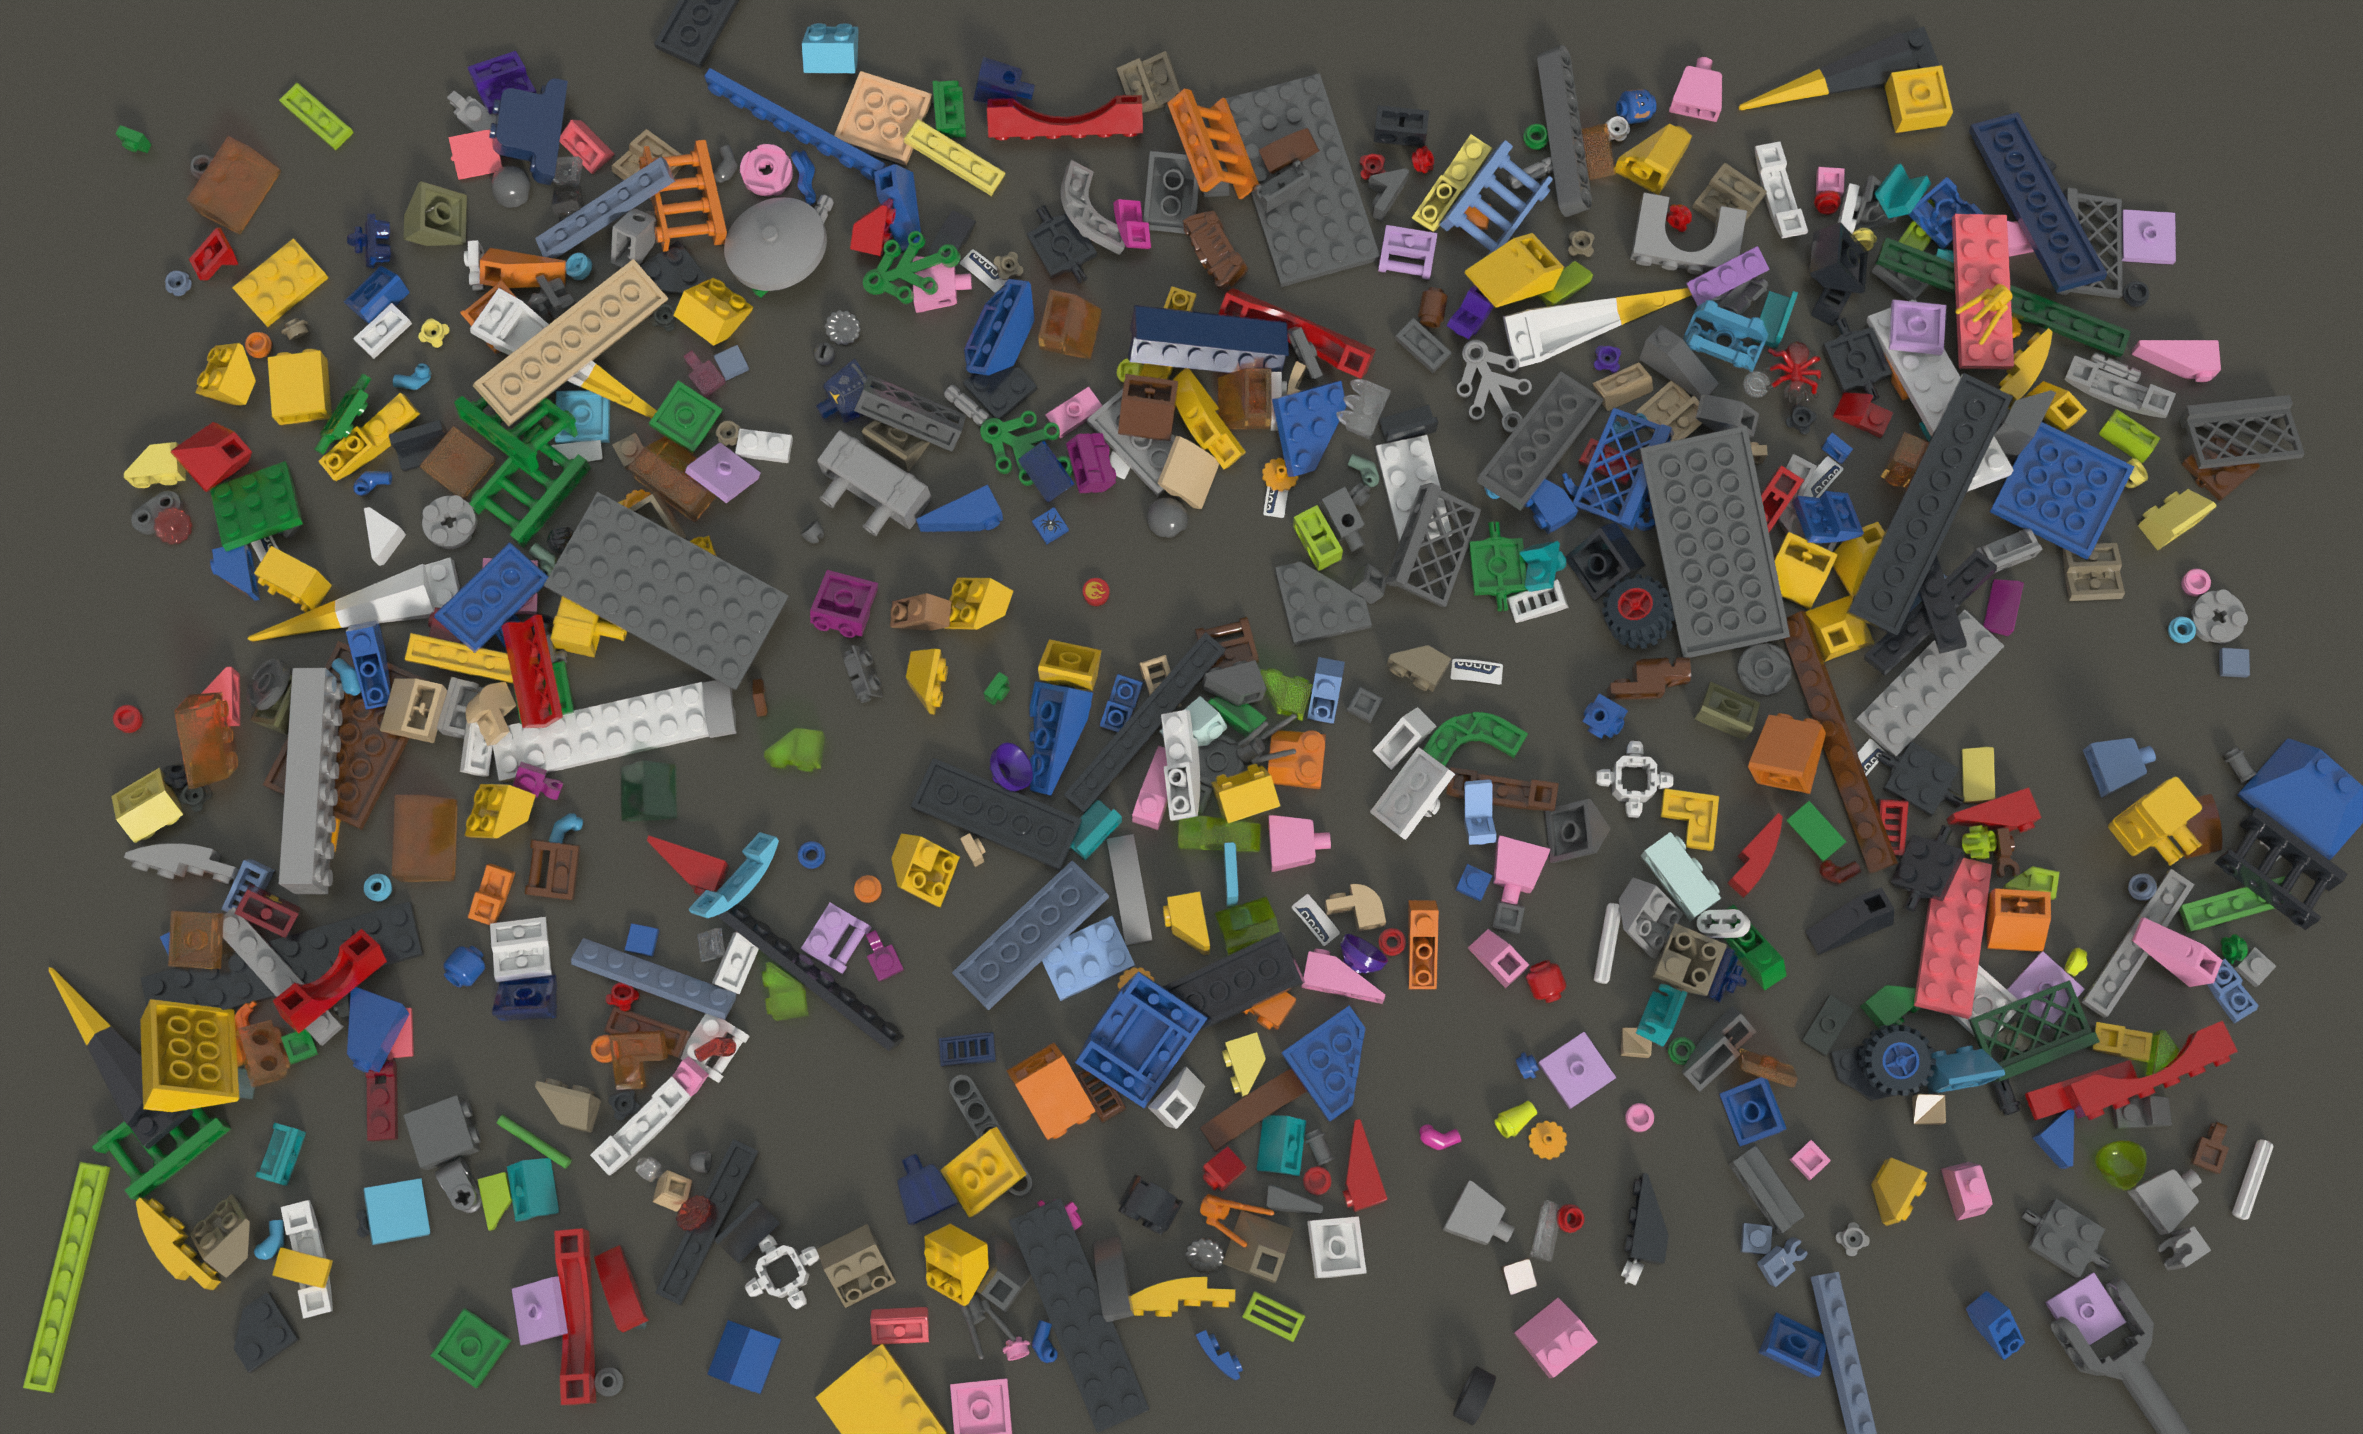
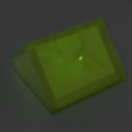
M1267 896L1214 913L1228 956L1280 932L1276 916Z

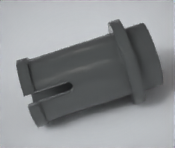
M2237 746L2224 754L2226 758L2224 761L2225 763L2229 762L2242 783L2257 773L2243 755L2245 751L2240 750Z
M1320 1128L1305 1135L1307 1139L1305 1143H1309L1318 1166L1335 1159L1324 1138L1326 1133H1322Z

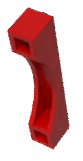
M1142 95L1115 96L1107 104L1094 111L1068 117L1050 116L1036 112L1023 106L1014 98L988 99V137H994L996 140H1007L1010 137H1020L1021 139L1029 140L1035 138V136L1057 139L1064 135H1071L1073 138H1084L1087 135H1097L1098 137L1106 138L1112 136V134L1134 137L1143 133Z
M1235 288L1226 293L1218 313L1220 315L1282 321L1287 323V330L1293 327H1302L1307 341L1312 342L1318 357L1337 369L1360 379L1367 373L1376 349Z
M2222 1020L2189 1034L2175 1058L2163 1069L2150 1076L2135 1079H2118L2094 1074L2063 1089L2077 1118L2087 1116L2089 1120L2105 1114L2103 1108L2110 1105L2113 1106L2114 1110L2130 1104L2129 1097L2136 1094L2139 1099L2156 1093L2153 1087L2163 1084L2164 1088H2168L2181 1082L2179 1079L2181 1075L2188 1073L2191 1078L2205 1072L2204 1066L2213 1062L2214 1066L2217 1067L2231 1061L2229 1055L2238 1051Z
M583 1228L554 1231L555 1260L568 1331L562 1337L560 1370L561 1405L596 1403L589 1231Z

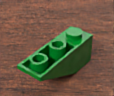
M1733 904L1732 906H1730L1729 908L1726 909V910H1730V909L1738 910L1737 907H1736L1734 904ZM1737 919L1736 923L1727 924H1730L1733 928H1735V925L1740 924L1741 921ZM1751 923L1749 931L1744 936L1724 938L1746 971L1764 991L1787 976L1784 958Z

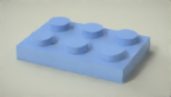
M1112 916L1067 936L1042 960L1060 1001L1135 967Z

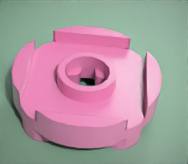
M762 144L757 146V149L751 153L748 151L744 155L740 165V173L748 190L761 196H778L790 184L793 176V167L789 157L780 147ZM766 165H770L772 173L763 175L760 169H765Z

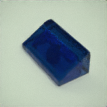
M1042 441L1018 459L1047 502L1052 501L1074 485V482L1045 441Z

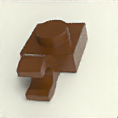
M2009 828L1997 829L1994 831L1997 846L1995 851H1993L1994 861H1997L1996 874L1998 878L2004 877V867H2009L2012 870V876L2016 877L2020 873V868L2010 857L2015 849L2014 838L2012 835H2009Z
M2219 1122L2210 1124L2207 1134L2208 1139L2199 1137L2190 1164L2215 1174L2221 1173L2229 1147L2221 1144L2227 1131V1125Z

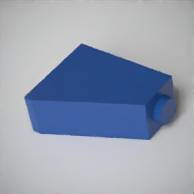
M357 987L351 990L347 1055L353 1061L355 1068L367 1073L369 1070L380 1072L409 1016V1012L403 1004Z

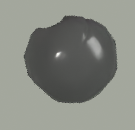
M504 166L495 171L491 180L493 197L498 204L507 208L518 207L528 200L531 183L525 170L516 166Z
M1161 498L1149 507L1146 521L1149 529L1157 536L1171 538L1187 528L1189 515L1186 507L1176 499Z

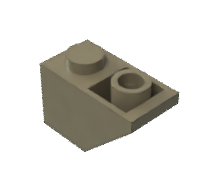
M1426 645L1391 654L1388 658L1387 666L1390 667L1389 670L1396 676L1402 678L1406 676L1413 680V684L1423 691L1428 689L1433 692L1448 668L1451 658Z

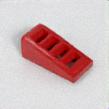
M1878 799L1877 808L1885 829L1898 831V836L1888 835L1890 841L1898 842V847L1892 846L1894 854L1903 856L1905 852L1908 801ZM1886 808H1898L1899 814L1886 813ZM1885 819H1897L1898 825L1885 824Z

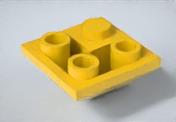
M239 343L216 345L208 353V364L205 371L197 379L198 387L195 393L234 406L246 405L256 380L244 347Z
M1879 522L1862 527L1864 534L1861 537L1843 541L1833 552L1838 554L1833 567L1852 598L1885 534Z
M957 578L949 599L951 601L949 627L944 629L977 630L1005 616L1013 590L992 578Z
M1851 595L1806 611L1824 662L1874 644L1866 622L1846 613L1853 600Z
M940 649L911 651L906 673L909 686L929 714L935 715L936 707H941L943 699L941 681H946L948 673L946 659L943 658Z
M480 784L479 789L474 795V806L471 815L466 821L464 836L474 838L501 837L528 821L536 795L511 785Z
M901 833L891 858L897 886L936 907H941L960 857L921 836Z
M1894 1158L1884 1161L1871 1184L1883 1224L1888 1226L1899 1223L1901 1219L1905 1221L1913 1209L1910 1203L1914 1196L1919 1197L1926 1187L1927 1182L1924 1179L1927 1172Z

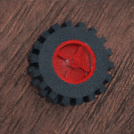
M1635 574L1633 579L1630 578V575L1624 577V582L1621 583L1618 580L1614 583V589H1608V597L1603 599L1604 608H1602L1604 619L1612 636L1616 640L1618 639L1620 644L1625 646L1628 643L1630 648L1636 649L1637 645H1640L1641 649L1647 648L1649 643H1652L1654 646L1658 644L1657 639H1664L1667 636L1665 631H1671L1673 627L1671 621H1674L1675 616L1668 592L1658 580L1654 582L1650 576H1646L1645 579L1642 578L1641 574Z

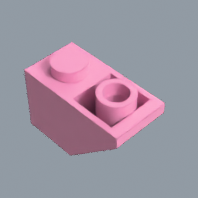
M1489 929L1468 947L1475 957L1505 988L1529 966L1510 944Z

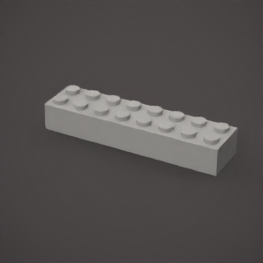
M293 668L279 885L294 894H328V887L333 882L330 859L334 857V844L331 843L332 832H335L336 829L333 805H336L338 801L337 790L334 788L335 779L339 777V765L336 762V755L341 749L338 726L342 724V711L339 709L340 699L344 697V690L342 689L341 681L326 668Z

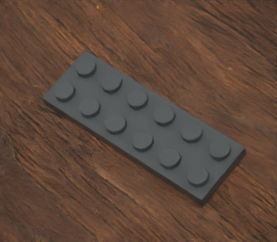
M1560 371L1484 468L1476 482L1521 511L1601 407L1604 399Z

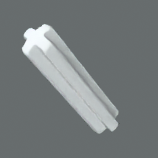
M1609 903L1606 908L1594 974V981L1602 984H1607L1610 979L1621 918L1619 904Z
M2260 1139L2256 1142L2232 1212L2239 1219L2246 1220L2250 1217L2273 1150V1144L2269 1141Z

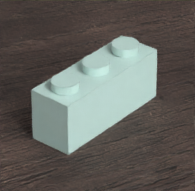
M1670 832L1647 848L1641 857L1686 917L1692 921L1721 899L1718 895L1720 891L1712 880H1707L1702 874L1703 868L1695 858L1691 859L1686 853V845L1678 836L1674 837Z

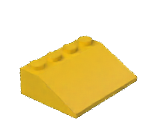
M150 999L140 1020L143 1109L176 1112L238 1101L239 1083L234 1009L223 1010L217 1007Z
M881 1344L815 1397L841 1434H949L884 1344Z

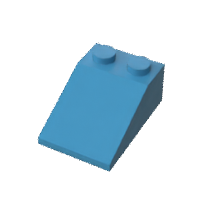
M1973 1046L1957 1048V1053L1947 1055L1946 1050L1931 1054L1932 1058L1936 1059V1065H1931V1070L1934 1073L1932 1077L1928 1076L1926 1080L1929 1082L1927 1084L1929 1094L1985 1085L2004 1076L2005 1071L1983 1049L1974 1050Z

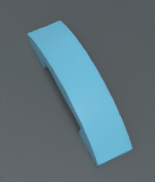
M759 832L742 851L747 858L746 861L716 893L706 890L693 903L689 911L693 914L710 918L729 910L745 898L757 885L769 867L779 842L777 837Z

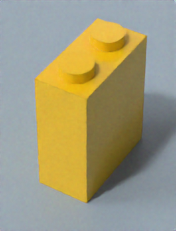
M306 349L302 353L291 354L282 352L276 356L268 357L272 417L279 425L329 419L332 415L328 360L320 350Z

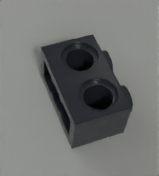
M1378 105L1373 142L1415 147L1425 146L1429 110Z

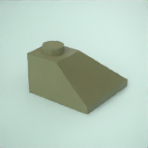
M422 181L419 182L404 214V240L425 246L465 244L467 195Z

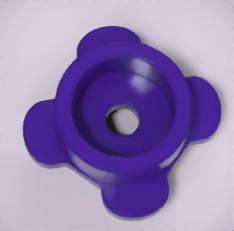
M1598 346L1595 350L1597 360L1594 362V368L1598 371L1607 369L1611 372H1617L1620 368L1618 364L1619 357L1621 356L1620 349L1612 346Z

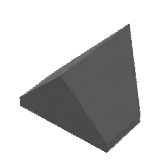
M1874 176L1868 177L1860 192L1862 199L1860 207L1856 211L1854 231L1859 228L1873 230L1894 223L1897 220V217L1888 219L1879 203L1875 192L1882 182Z

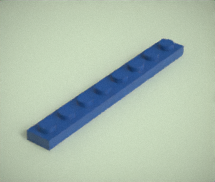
M709 68L704 77L708 89L714 95L719 97L723 95L736 107L749 109L758 119H767L778 130L791 132L800 142L804 144L811 143L822 154L826 156L832 155L838 158L839 162L848 168L853 166L860 170L861 174L866 178L874 180V172L886 168L885 163L715 70Z

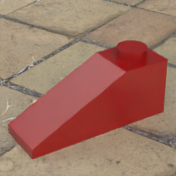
M1782 465L1777 468L1761 492L1768 532L1771 531L1804 481V479Z
M2026 788L1953 813L1947 818L1948 824L1967 827L1982 825L1990 830L2009 828V832L2018 829L2019 833L2035 828L2034 823L2042 817L2030 789Z
M648 835V843L694 889L693 893L700 896L706 890L716 893L722 887L729 869L726 861Z
M1360 1119L1355 1120L1353 1123L1345 1182L1346 1190L1342 1191L1347 1207L1352 1206L1354 1212L1388 1200Z

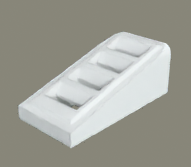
M1558 579L1554 581V587L1551 589L1533 592L1527 590L1507 598L1516 623L1569 608ZM1550 592L1555 593L1556 602H1552ZM1543 594L1547 603L1545 606H1542L1539 598ZM1532 597H1533V599H1534V602H1535V605H1536V608H1537V609H1534V610L1531 609V606H1530V603H1529V600H1528L1529 598H1532ZM1522 600L1526 609V613L1523 614L1518 604V601Z

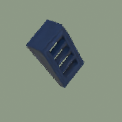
M994 1032L939 1038L941 1066L996 1062ZM980 1041H986V1055H981ZM969 1042H975L976 1056L970 1057ZM959 1043H964L965 1057L959 1058ZM947 1044H953L954 1059H948Z

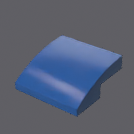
M1825 491L1820 498L1796 496L1792 502L1807 543L1840 542L1855 539L1864 534L1848 493Z

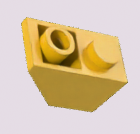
M2043 381L2024 398L2050 390L2056 392L2043 421L2049 426L2066 432L2080 420L2087 410L2069 391Z

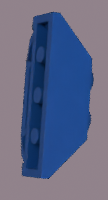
M1008 279L1004 283V287L997 291L984 305L964 348L967 364L966 370L969 373L991 375L1014 366L1035 321L1031 284L1028 281Z

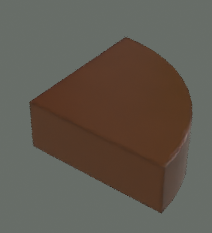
M762 678L753 680V699L757 717L766 716L768 713L764 696L765 685Z

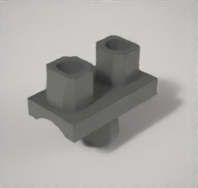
M544 275L536 277L541 290L539 294L533 293L531 295L528 307L537 315H546L549 310L554 320H556L575 305L570 294L565 295V286L560 278L547 282Z

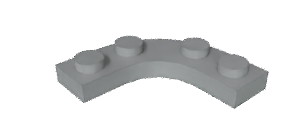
M1071 160L1066 167L1060 190L1061 202L1068 218L1082 236L1120 255L1124 250L1125 244L1117 224L1098 214L1089 200V187L1094 171Z
M1793 454L1786 469L1804 479V481L1779 517L1778 522L1786 534L1790 532L1806 540L1792 502L1796 496H1803L1805 488L1817 466ZM1837 542L1814 544L1832 552Z

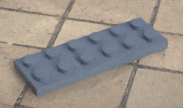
M1071 861L962 962L952 974L987 1010H990L1109 898L1108 894L1075 862Z

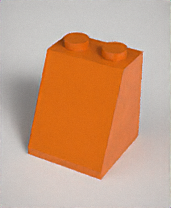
M1782 713L1777 714V716L1768 715L1748 765L1756 783L1810 794L1826 735L1822 724L1817 720L1805 718L1804 721L1795 720L1792 716Z
M1055 1043L1050 1044L1007 1070L1047 1140L1061 1137L1067 1132V1128L1075 1123L1082 1124L1090 1119L1091 1114L1095 1112L1093 1105L1066 1058Z

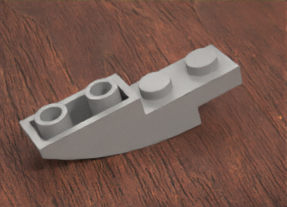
M151 845L128 851L124 856L125 859L133 862L131 867L148 872L149 868L158 870V875L173 879L174 875L184 878L186 871L198 876H203L205 872L212 874V879L228 884L230 880H235L239 869L234 866L220 863L221 854L214 849L197 845Z

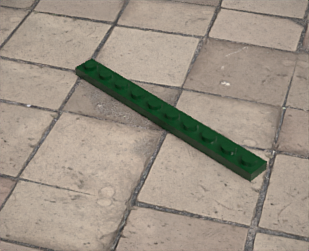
M1887 237L1883 240L1875 264L1955 294L1954 263ZM2010 285L2012 317L2046 330L2049 328L2054 333L2119 358L2124 354L2131 331Z

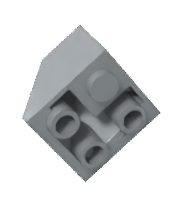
M1633 877L1619 898L1623 929L1650 957L1655 959L1667 941L1674 924H1678L1683 913L1656 885Z

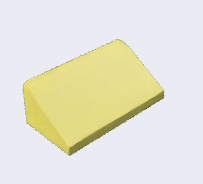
M1994 748L1962 749L1963 797H1965L1963 803H1985L1994 800Z

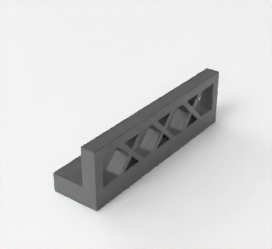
M868 374L854 410L951 452L959 439L966 415L870 374ZM870 385L873 386V387H876V388L880 389L881 391L876 390V389L870 387ZM947 418H950V419H952V420H954V421H957L958 423L952 422V421L948 420Z

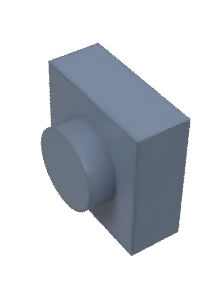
M1743 1223L1740 1252L1767 1255L1771 1251L1772 1226Z

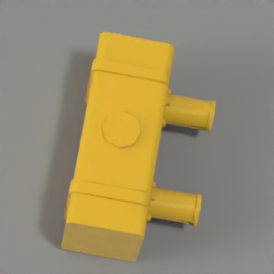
M561 597L557 616H555L553 621L554 627L550 639L558 650L563 649L566 652L595 657L600 635L624 641L627 631Z
M2173 777L2163 782L2149 794L2141 797L2116 816L2108 824V828L2131 856H2136L2151 846L2155 847L2167 861L2168 865L2171 866L2184 856L2169 839L2171 835L2187 855L2202 845L2186 826L2187 821L2202 810V806L2178 777Z

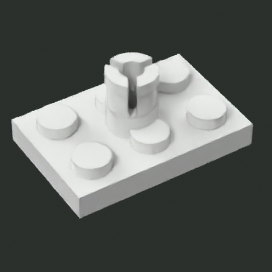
M1418 747L1370 813L1406 840L1423 816L1431 817V812L1434 815L1438 812L1440 808L1438 796L1455 774Z

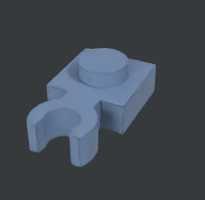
M1794 1237L1788 1239L1784 1248L1776 1246L1757 1262L1769 1285L1777 1287L1796 1270L1792 1263L1801 1261L1807 1256V1251L1801 1248L1795 1252L1796 1247L1801 1243L1799 1239Z

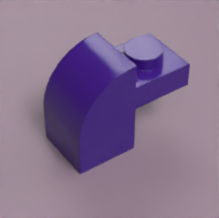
M1474 284L1468 291L1461 307L1450 318L1447 327L1454 330L1458 335L1470 339L1473 334L1476 335L1494 305Z

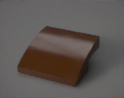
M2212 794L2195 797L2201 804L2202 810L2190 818L2186 826L2202 845L2189 855L2180 846L2186 859L2222 850L2221 821Z

